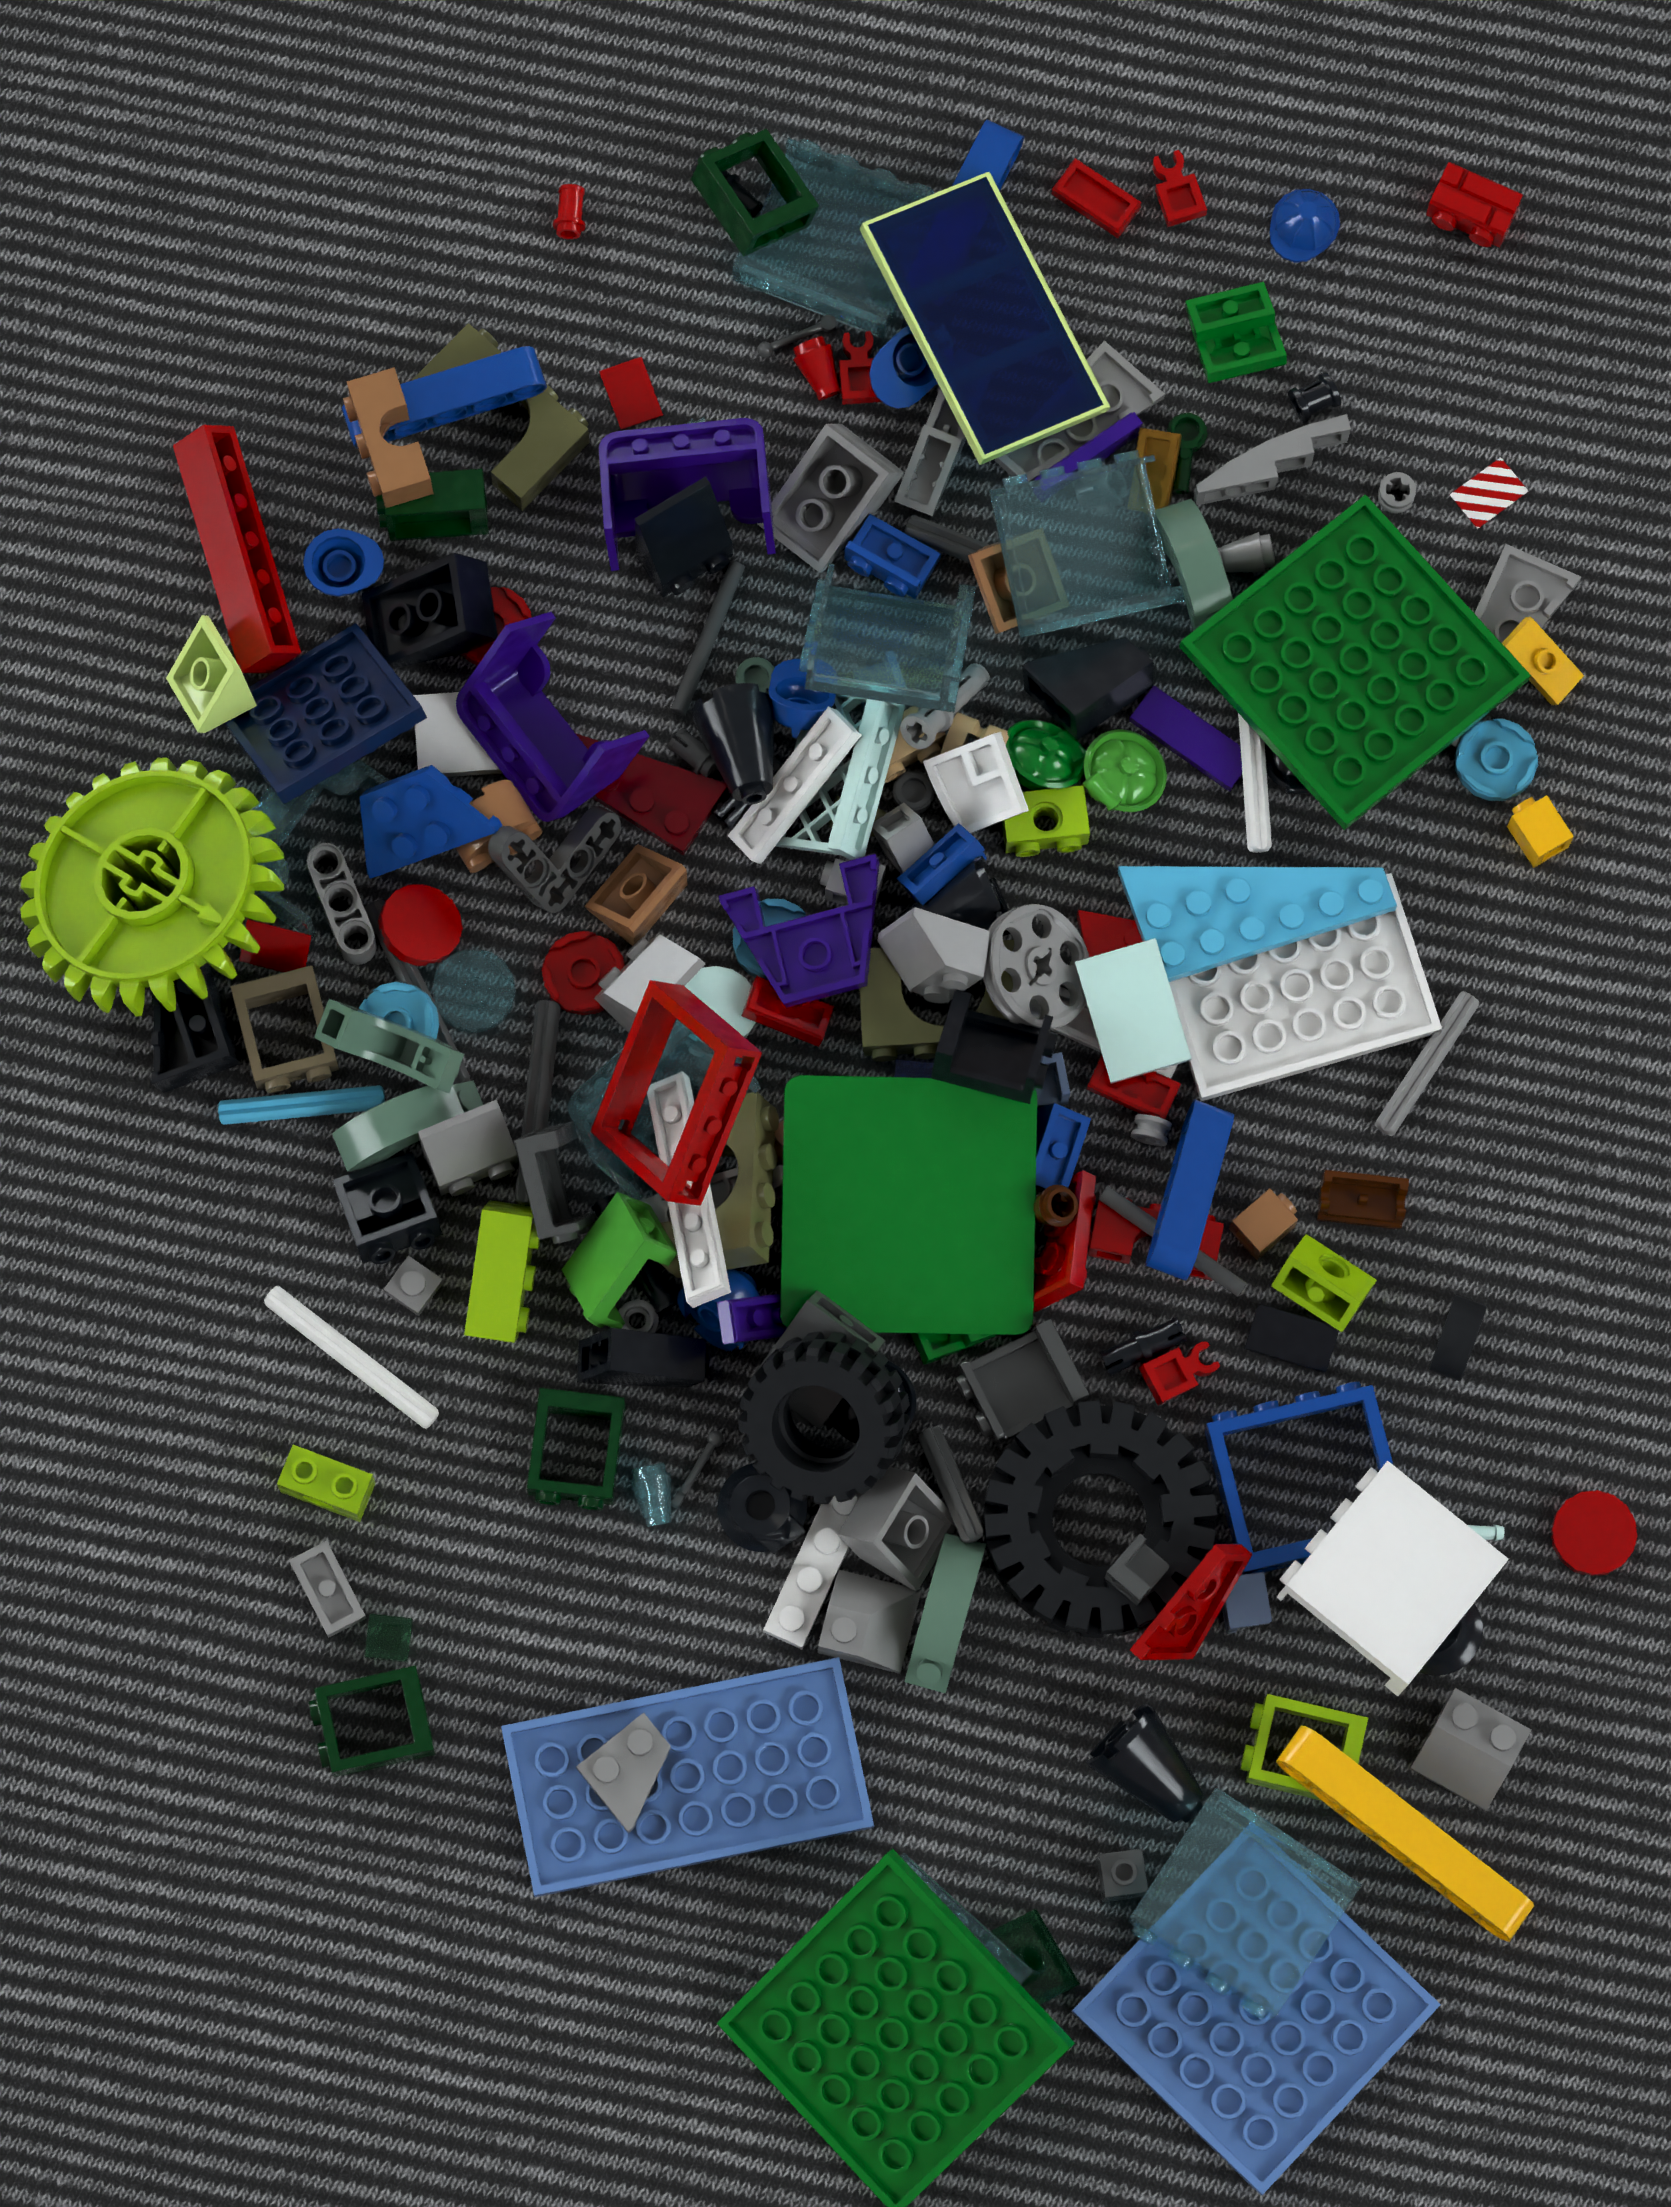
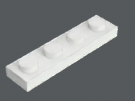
M828 706L773 777V790L764 801L750 806L728 837L751 861L762 864L862 735L838 710Z
M857 1492L852 1500L841 1503L834 1496L829 1504L820 1505L763 1629L764 1633L799 1649H803L849 1549V1546L837 1534L862 1495L861 1493Z

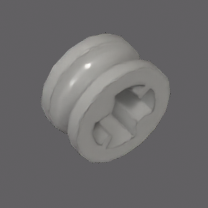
M1394 472L1388 474L1383 478L1378 490L1379 504L1390 513L1398 514L1405 512L1411 507L1416 495L1414 481L1405 473ZM1395 484L1399 485L1400 491H1407L1408 495L1403 494L1402 501H1395L1394 495L1387 494L1386 491L1390 492L1392 485Z
M1137 1114L1135 1116L1134 1122L1138 1126L1132 1130L1130 1137L1149 1145H1167L1168 1138L1165 1136V1132L1170 1131L1172 1123L1163 1118L1147 1114Z

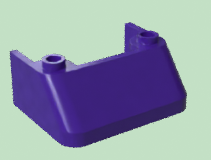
M737 418L612 432L601 440L599 444L603 524L611 571L619 570L617 538L635 536L634 519L704 477L710 482L717 502L730 501L731 513L737 521L745 524L763 523L767 554H776L764 433L762 426L757 421L750 418Z
M552 612L506 625L456 698V709L462 722L504 776L513 782L533 813L545 822L565 817L617 780L649 738L648 733L643 730L612 741L601 740L595 742L587 749L542 692V689L549 681L551 671L546 655L537 644L556 619Z

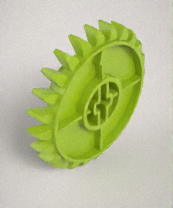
M157 758L151 764L149 771H143L134 761L123 766L121 777L110 780L108 776L102 773L93 778V790L85 796L73 792L66 799V805L69 810L62 818L51 816L46 821L44 827L50 834L46 843L39 842L33 845L28 854L37 865L36 871L26 873L22 877L21 889L28 897L33 899L26 901L20 908L21 920L29 929H32L27 937L30 950L38 958L44 955L42 966L45 973L55 983L65 973V988L75 1000L80 1002L90 985L91 995L96 1005L103 1012L109 1013L115 999L117 987H119L124 1004L137 1017L143 1014L145 988L150 987L157 1000L165 1009L173 1012L176 1011V994L173 981L181 978L188 988L203 1000L208 997V991L200 967L208 963L217 972L233 980L237 976L231 959L223 949L228 942L246 951L258 953L260 950L259 944L242 923L245 917L260 922L275 923L277 918L275 914L254 893L255 891H284V884L272 870L257 863L284 859V853L271 839L259 836L276 829L267 814L262 811L251 810L260 802L250 790L244 787L233 788L237 783L230 774L216 770L207 775L208 771L203 764L193 760H188L181 764L177 772V768L169 758ZM172 870H174V871L180 876L179 879H178V877L173 873ZM132 903H134V905H135L140 911H137V910L132 906Z

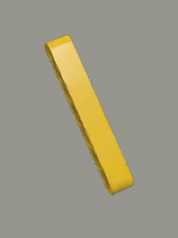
M1301 1725L1276 1760L1277 1765L1284 1772L1494 1936L1510 1942L1534 1907L1533 1902L1526 1895L1313 1729Z

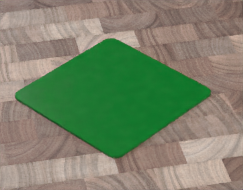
M798 1075L791 1078L784 1089L780 1318L783 1325L788 1328L806 1301L818 1290L875 1333L1019 1335L1028 1331L1033 1323L1036 1089L1034 1088L1030 1104L932 1078Z

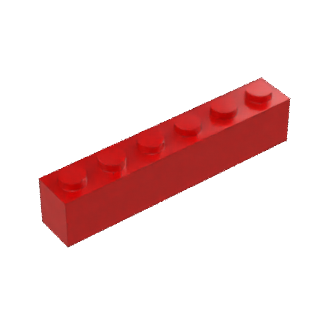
M202 425L174 444L173 449L236 662L242 673H272L300 655L301 649L234 426Z

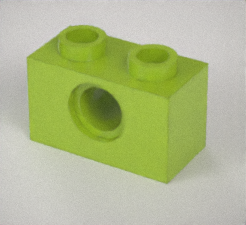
M1084 785L1023 792L1029 811L1002 821L1005 853L1015 852L1017 857H1030L1038 855L1041 849L1057 848V851L1061 853L1078 851L1082 848V845L1088 844L1090 836ZM1040 816H1048L1055 821L1056 827L1049 831H1042L1035 826L1034 820Z
M1305 1234L1288 1257L1271 1287L1340 1332H1343L1377 1280Z
M292 1445L277 1482L281 1493L358 1522L362 1519L376 1484L373 1474L296 1445Z

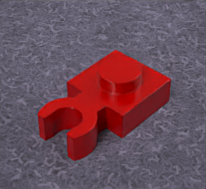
M1179 150L1173 153L1174 167L1165 168L1162 166L1159 156L1154 157L1152 165L1155 176L1164 181L1163 183L1156 184L1155 193L1167 227L1197 219L1207 214V208L1195 174L1182 175L1184 157Z
M871 331L865 332V344L862 347H854L850 343L849 332L843 335L842 348L850 360H839L842 405L882 402L876 397L870 382L869 372L873 358H868V356L872 353L874 342Z
M1208 1342L1196 1344L1185 1358L1178 1347L1139 1367L1158 1406L1198 1386L1199 1384L1194 1374L1200 1377L1209 1376L1220 1367L1218 1361L1211 1365H1204L1199 1360V1353L1210 1347Z

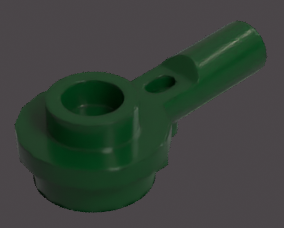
M1181 413L1169 422L1166 432L1182 435L1173 492L1187 494L1189 493L1193 452L1200 450L1205 444L1207 426L1199 416L1192 413Z

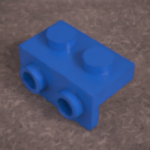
M871 514L866 518L854 540H849L844 555V559L848 561V566L856 573L865 577H869L871 574L884 581L883 585L893 594L904 597L907 594L914 599L917 598L941 557V553Z

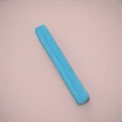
M377 1085L221 1100L218 1104V1114L221 1124L227 1125L362 1112L385 1102V1092L382 1086Z

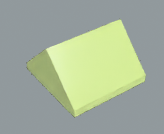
M202 615L166 677L198 733H206L257 706L236 660L210 617Z

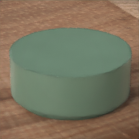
M753 657L746 659L737 668L736 684H758L759 691L766 693V688L769 689L774 666L764 658Z

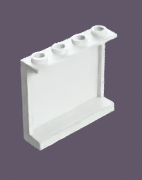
M1387 1461L1379 1472L1372 1467L1355 1486L1361 1491V1494L1353 1503L1345 1498L1330 1517L1336 1522L1330 1532L1327 1534L1320 1529L1305 1547V1550L1311 1555L1303 1565L1295 1560L1279 1579L1285 1584V1587L1277 1595V1598L1282 1601L1289 1594L1387 1674L1390 1679L1384 1686L1399 1696L1509 1559Z

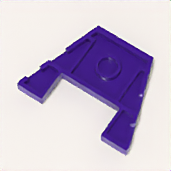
M876 854L839 863L848 905L766 927L758 890L755 886L718 896L719 902L729 915L786 1008L867 986L879 874V859Z

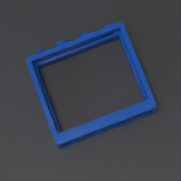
M1351 1382L1336 1387L1337 1393L1320 1397L1319 1391L1308 1392L1294 1397L1295 1403L1279 1406L1278 1401H1269L1254 1406L1253 1413L1238 1416L1236 1410L1226 1411L1212 1416L1213 1422L1207 1423L1204 1432L1232 1543L1242 1544L1253 1554L1241 1575L1259 1572L1266 1573L1287 1568L1295 1560L1303 1564L1311 1555L1305 1550V1547L1312 1539L1253 1552L1224 1436L1362 1404L1378 1470H1380L1387 1461L1393 1464L1373 1385L1361 1387L1360 1382Z

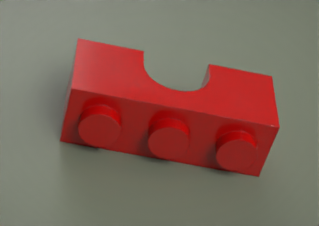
M1099 1200L1087 1256L1129 1264L1134 1244L1142 1237L1150 1235ZM1150 1204L1149 1208H1139L1157 1220L1161 1204ZM1208 1214L1199 1250L1217 1261L1224 1223L1215 1222L1216 1217ZM1193 1266L1189 1276L1212 1281L1210 1277Z

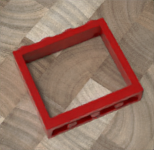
M650 980L590 1132L666 1201L701 1206L762 1052L684 985ZM677 1018L712 1048L715 1053L671 1163L667 1166L637 1139L631 1131ZM737 1057L743 1058L741 1064L735 1063ZM621 1119L625 1120L622 1129L619 1130L618 1127ZM687 1181H693L692 1186L687 1184Z

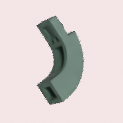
M1188 499L1153 510L1152 512L1161 549L1168 556L1175 569L1186 601L1192 630L1194 631L1232 601L1233 597L1210 529L1197 505L1192 499Z
M329 999L314 1036L315 1039L338 1050L384 1065L446 1093H450L464 1057V1053L453 1049L452 1046L332 999Z
M474 1080L453 1084L450 1093L425 1086L392 1098L363 1112L333 1132L332 1135L347 1172L359 1170L386 1161L405 1147L420 1141L418 1131L482 1106L483 1102Z
M945 1533L904 1682L946 1694L986 1544L977 1541L964 1543L959 1536Z

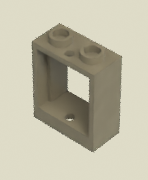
M312 965L230 986L254 1082L258 1091L266 1089L267 1093L284 1091L291 1087V1082L306 1078L309 1083L323 1081L332 1076L331 1072L339 1070L334 1047L321 1042L324 1052L322 1054L262 1068L248 1009L309 994L318 1028L324 1008Z

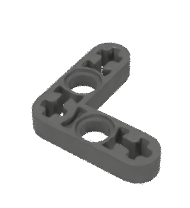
M594 806L588 809L550 859L547 858L528 835L511 826H502L492 835L488 851L493 861L534 905L549 913H556L567 905L620 834L621 820L618 815L601 806ZM509 845L518 852L514 856L510 854ZM580 850V860L574 868L570 869L572 856ZM535 860V870L529 878L525 879L526 867L531 861Z

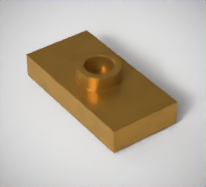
M1140 428L1127 510L1153 514V510L1170 505L1182 438L1181 434Z

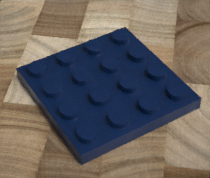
M357 623L250 686L249 689L257 706L223 724L284 805L290 800L301 796L328 777L339 773L343 768L366 754L374 752L378 747L401 733L410 730L414 725L426 719L427 716L420 703Z

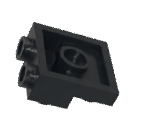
M412 1151L332 1180L363 1264L369 1261L374 1264L387 1263L394 1258L395 1252L410 1246L415 1250L426 1249L435 1242V1237L443 1235Z

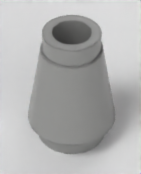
M1257 532L1217 548L1225 572H1266V568L1276 566L1270 534L1260 536V533Z

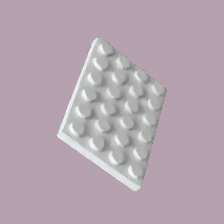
M1392 873L1386 874L1397 904L1395 911L1169 982L1192 1058L1188 1063L1200 1101L1431 1036L1433 1033L1442 1030Z

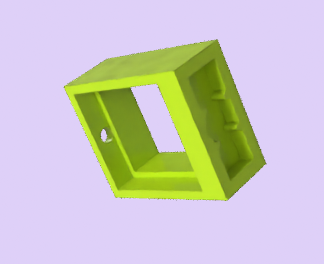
M1267 1694L1263 1704L1255 1703L1249 1728L1256 1729L1257 1732L1254 1745H1246L1242 1757L1240 1770L1248 1771L1245 1783L1320 1800L1291 1776L1261 1770L1274 1711L1346 1727L1341 1751L1357 1764L1359 1763L1368 1717Z

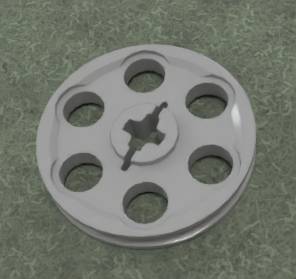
M1024 905L1000 915L988 929L990 936L983 977L987 992L994 1005L1006 1019L1016 1024L1022 1023L1041 1028L1045 1014L1053 1016L1051 1029L1070 1023L1080 1014L1086 1004L1075 965L1076 961L1089 958L1086 945L1080 933L1068 918L1057 910L1045 905ZM1034 917H1037L1042 922L1044 932L1041 938L1032 929ZM1005 930L1013 936V951L1008 950L1003 943V933ZM1062 944L1066 945L1071 952L1070 965L1063 962L1061 958L1060 947ZM1003 971L1008 972L1012 977L1013 989L1011 992H1008L1002 985L1001 976ZM1061 984L1070 993L1068 1006L1059 997V987ZM1032 998L1036 999L1041 1007L1039 1019L1035 1018L1030 1011L1029 1004Z

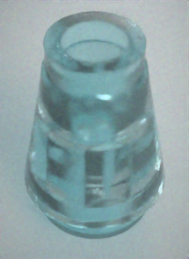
M665 1462L631 1469L633 1480H629L642 1515L646 1520L647 1527L672 1522L670 1515L671 1472H666Z

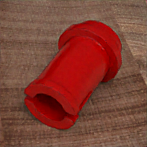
M564 184L558 190V217L553 221V227L556 229L558 237L577 239L581 236V232L585 230L586 225L582 220L585 189L576 184Z

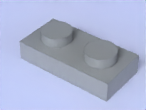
M327 1541L289 1560L328 1638L366 1619V1615Z

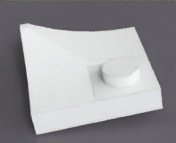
M1001 732L991 734L923 761L938 799L954 827L959 823L972 834L1029 811Z

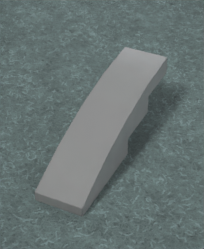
M957 349L950 368L953 371L981 358ZM993 373L961 386L975 417ZM941 388L927 423L922 428L894 500L897 503L933 516L966 441V437Z
M1345 414L1302 426L1269 439L1230 460L1196 485L1193 497L1194 503L1202 505L1275 490L1278 473L1312 465L1314 449L1347 443L1351 431L1348 415Z

